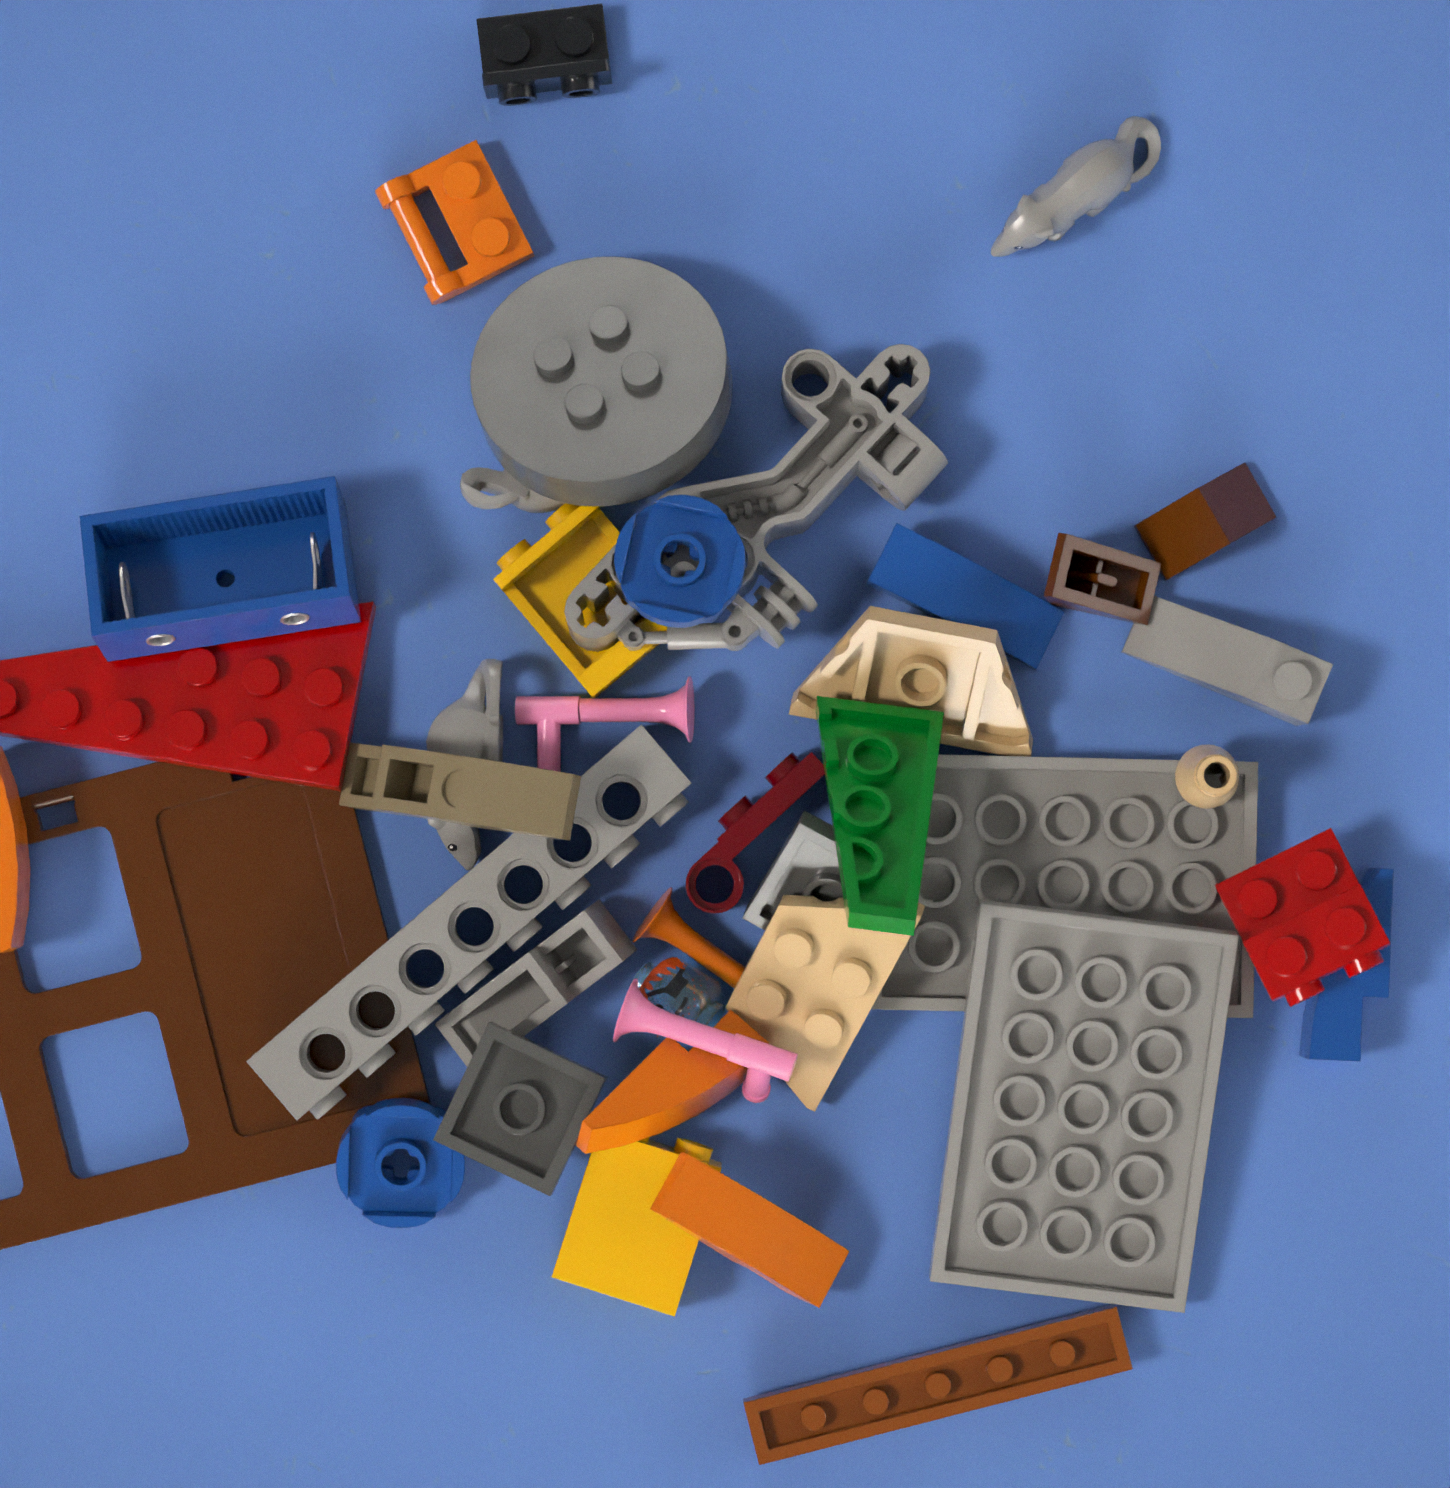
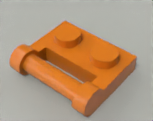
M477 140L409 174L393 178L375 190L382 208L385 210L391 209L428 282L423 288L432 305L445 302L534 257V253ZM428 190H431L468 263L457 270H449L413 199Z

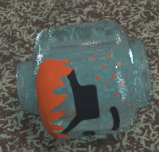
M667 957L657 965L648 962L642 966L633 978V980L637 978L638 988L646 999L655 1006L670 1013L714 1027L725 1016L726 1005L721 1003L723 992L720 983L684 957ZM647 1033L660 1043L666 1038L664 1036ZM678 1042L685 1049L690 1047V1045Z

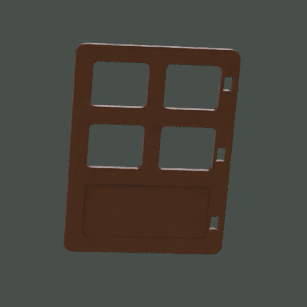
M155 762L20 797L26 822L28 845L97 827H104L110 832L142 957L139 965L133 969L35 993L30 991L25 984L17 949L11 952L0 953V1093L23 1180V1189L19 1195L0 1200V1250L336 1163L342 1134L350 1125L353 1116L359 1109L392 1098H412L431 1105L414 1035L408 1026L388 1042L396 1053L367 1078L358 1068L341 1082L339 1086L347 1095L318 1120L310 1111L296 1120L246 1062L389 940L357 812L354 808L339 805L341 791L256 777L234 781L231 773ZM75 800L74 807L78 822L48 830L43 829L41 817L37 813L38 809ZM376 991L369 992L360 1001L359 1015L366 1025L372 1028H383L392 1022L395 1015V1007L390 997L386 994ZM141 1012H151L157 1017L189 1140L188 1147L179 1154L90 1177H79L72 1169L42 1051L43 1042L52 1035ZM321 1034L312 1041L310 1056L319 1068L333 1070L342 1065L345 1059V1047L336 1036Z

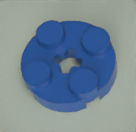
M669 495L656 500L655 504L644 508L638 515L636 512L625 523L615 547V572L625 601L643 617L666 627H693L701 623H710L717 620L722 615L724 609L736 598L745 574V548L735 526L727 519V515L717 505L696 496ZM678 545L689 547L690 558L694 561H699L696 570L686 571L682 578L671 576L670 567L661 564L663 555H674Z
M392 1098L379 1101L374 1105L364 1106L355 1113L352 1122L342 1134L339 1142L336 1175L339 1187L346 1199L348 1200L349 1197L352 1203L363 1211L362 1215L375 1224L385 1227L411 1228L432 1220L436 1217V1213L445 1208L450 1200L452 1203L463 1184L465 1155L433 1140L444 1118L445 1110L433 1107L421 1100ZM395 1149H406L409 1156L417 1157L419 1160V1166L414 1165L408 1168L406 1177L394 1176L393 1166L383 1165V1158L385 1156H392Z

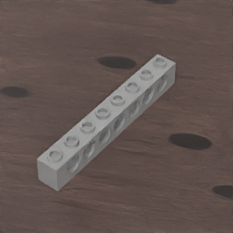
M641 724L581 776L573 824L585 828L591 837V849L585 858L576 862L565 861L555 852L553 846L554 838L513 833L246 1062L296 1120L308 1111L318 1120L347 1095L339 1086L341 1082L358 1068L367 1078L396 1053L388 1044L396 1035L408 1026L416 1036L440 1016L445 1010L437 1000L457 984L465 994L488 975L494 968L486 959L506 942L514 952L536 934L543 926L535 917L547 906L555 901L564 910L592 886L584 875L602 859L610 868H613L640 845V842L634 837L633 833L650 818H653L661 827L688 804L689 801L681 792L691 782ZM616 783L629 784L639 795L640 805L638 811L633 817L626 820H617L610 817L603 807L602 798L605 790ZM522 865L536 869L543 881V888L539 897L533 902L525 904L513 901L505 890V879L508 873L513 868ZM471 907L485 910L493 920L494 928L491 937L480 945H471L464 942L459 937L456 929L459 915ZM422 949L436 952L444 963L442 979L437 984L429 987L416 984L408 974L410 957L416 951ZM369 992H382L392 1000L395 1007V1015L388 1026L372 1028L362 1021L359 1015V1004L361 999ZM331 1034L341 1040L345 1047V1059L340 1067L333 1070H325L319 1068L312 1061L310 1046L316 1036Z

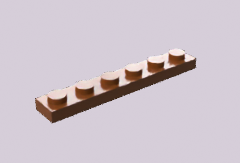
M1115 1304L744 1398L743 1403L759 1465L1125 1372L1133 1368L1117 1307Z

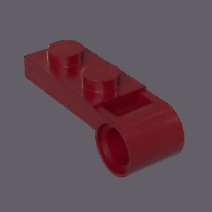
M793 752L789 754L765 777L773 787L754 804L745 795L718 820L726 831L717 838L718 842L690 868L686 878L687 895L698 909L707 913H722L737 904L743 893L744 882L740 869L732 859L825 775L824 765L812 752L802 761ZM711 865H719L726 868L734 880V888L731 895L726 900L718 903L704 900L696 889L698 874L702 869Z

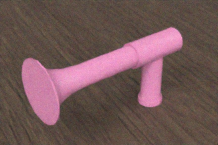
M691 676L688 677L686 684L678 691L659 697L581 698L580 696H517L515 700L516 724L537 725V768L561 772V725H580L581 722L661 723L680 730L686 735L689 743L693 740L695 704Z
M637 978L632 981L625 996L613 1036V1042L615 1043L622 1035L631 1032L652 1033L725 1057L727 1061L747 1067V1075L742 1084V1094L746 1100L753 1103H760L768 1098L771 1089V1076L789 1082L798 1056L797 1053L738 1033L734 1035L661 1009L643 996L638 988Z

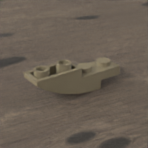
M350 742L339 805L360 810L452 822L470 827L570 841L581 776L454 754L390 745L374 746Z

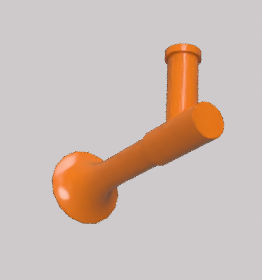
M670 887L647 914L636 931L632 942L634 943L640 938H655L665 941L687 954L732 988H735L745 966L682 920L673 906L671 900L673 888Z

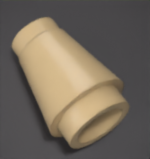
M1209 744L1199 745L1188 750L1179 760L1175 771L1176 786L1181 796L1193 806L1204 809L1216 808L1225 804L1235 794L1239 784V769L1231 754L1223 748ZM1215 763L1220 765L1224 771L1219 777L1221 786L1218 788L1210 787L1204 779L1206 767Z

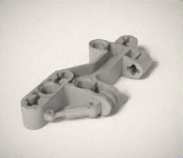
M897 344L889 346L880 352L857 378L830 355L821 350L805 349L789 357L782 372L781 396L783 404L789 413L803 424L808 431L771 470L669 490L658 498L661 499L669 495H691L703 498L717 505L727 515V519L735 526L745 548L747 567L739 593L734 601L726 607L732 612L727 621L724 623H702L687 628L667 627V631L643 632L641 628L634 625L642 615L629 604L624 605L621 599L625 601L615 572V544L574 588L566 600L564 613L570 636L575 643L585 650L596 652L611 648L619 640L630 651H637L644 644H667L668 650L727 648L731 651H739L759 635L767 643L778 649L785 642L780 632L785 627L792 630L795 629L800 623V619L797 616L800 610L803 609L811 613L818 604L813 596L794 577L770 557L765 550L768 544L773 540L801 534L809 529L857 476L891 505L905 511L948 464L943 452L909 421L926 399L930 367L923 353L911 345ZM906 372L912 375L911 386L909 387L904 383L897 385L888 395L885 408L880 400L888 390L890 373L897 378L903 376ZM808 373L816 374L827 383V388L821 394L810 397L798 393L793 387V383L801 375ZM678 545L675 554L669 555L671 556L670 558L665 554L663 555L661 564L670 567L671 576L679 578L684 576L686 571H695L698 567L699 561H694L690 558L689 547ZM763 575L772 585L769 589L761 585L753 593L758 601L751 606L742 597L752 590L758 576ZM610 583L617 595L605 609L608 623L602 627L599 623L592 622L585 628L582 611L587 607L593 612L600 611L610 600L608 586L605 585Z

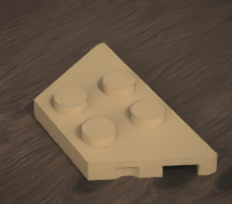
M869 606L794 691L789 715L817 720V696L944 712L940 744L1003 756L1031 757L1033 737L998 631L995 629Z
M783 895L725 1008L727 1011L731 1009L766 1039L770 1045L798 1054L789 1082H785L804 1106L815 1112L911 936L849 928L847 926L843 898H838L834 901H821L814 896ZM919 902L915 928L925 908V905Z

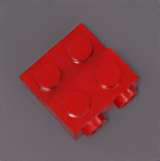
M1332 828L1214 885L1273 1002L1285 997L1289 1006L1292 1007L1325 991L1320 979L1344 968L1348 978H1352L1384 962L1379 950L1390 946V941Z

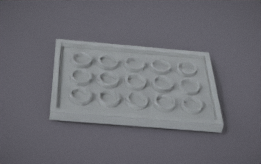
M939 754L919 895V903L925 905V908L915 928L914 936H911L871 1009L965 1010L979 899L1236 931L1239 935L1214 885L1256 865L1258 762L1236 761L1239 769V784L1235 794L1229 801L1219 807L1204 809L1188 803L1179 793L1175 781V771L1179 760ZM1216 763L1206 767L1204 779L1210 787L1218 788L1221 786L1219 777L1224 773L1222 767ZM1239 935L1227 1018H1253L1254 964Z
M979 899L930 1261L929 1279L931 1282L1185 1313L1239 939L1236 931Z

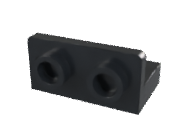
M602 3L476 19L483 69V88L487 99L499 98V104L504 106L523 105L536 101V93L562 90V96L565 98H582L600 93L599 85L612 84Z

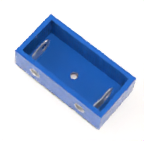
M335 476L79 516L91 636L108 662L361 622L347 507ZM225 574L235 576L232 585L228 587L218 585L221 576Z

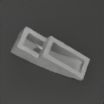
M599 899L446 1014L435 1025L468 1067L488 1022H494L524 1037L637 951V948Z

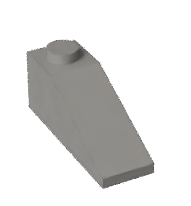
M1156 596L1153 599L1148 625L1133 623L1121 651L1124 654L1295 726L1309 723L1333 666L1332 663L1275 639Z

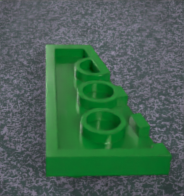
M817 696L816 698L817 725L847 926L849 928L914 936L944 712Z

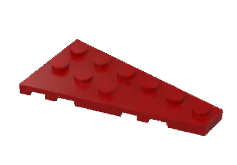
M373 601L359 604L361 618L359 623L108 662L97 645L0 660V736L341 791L376 605Z

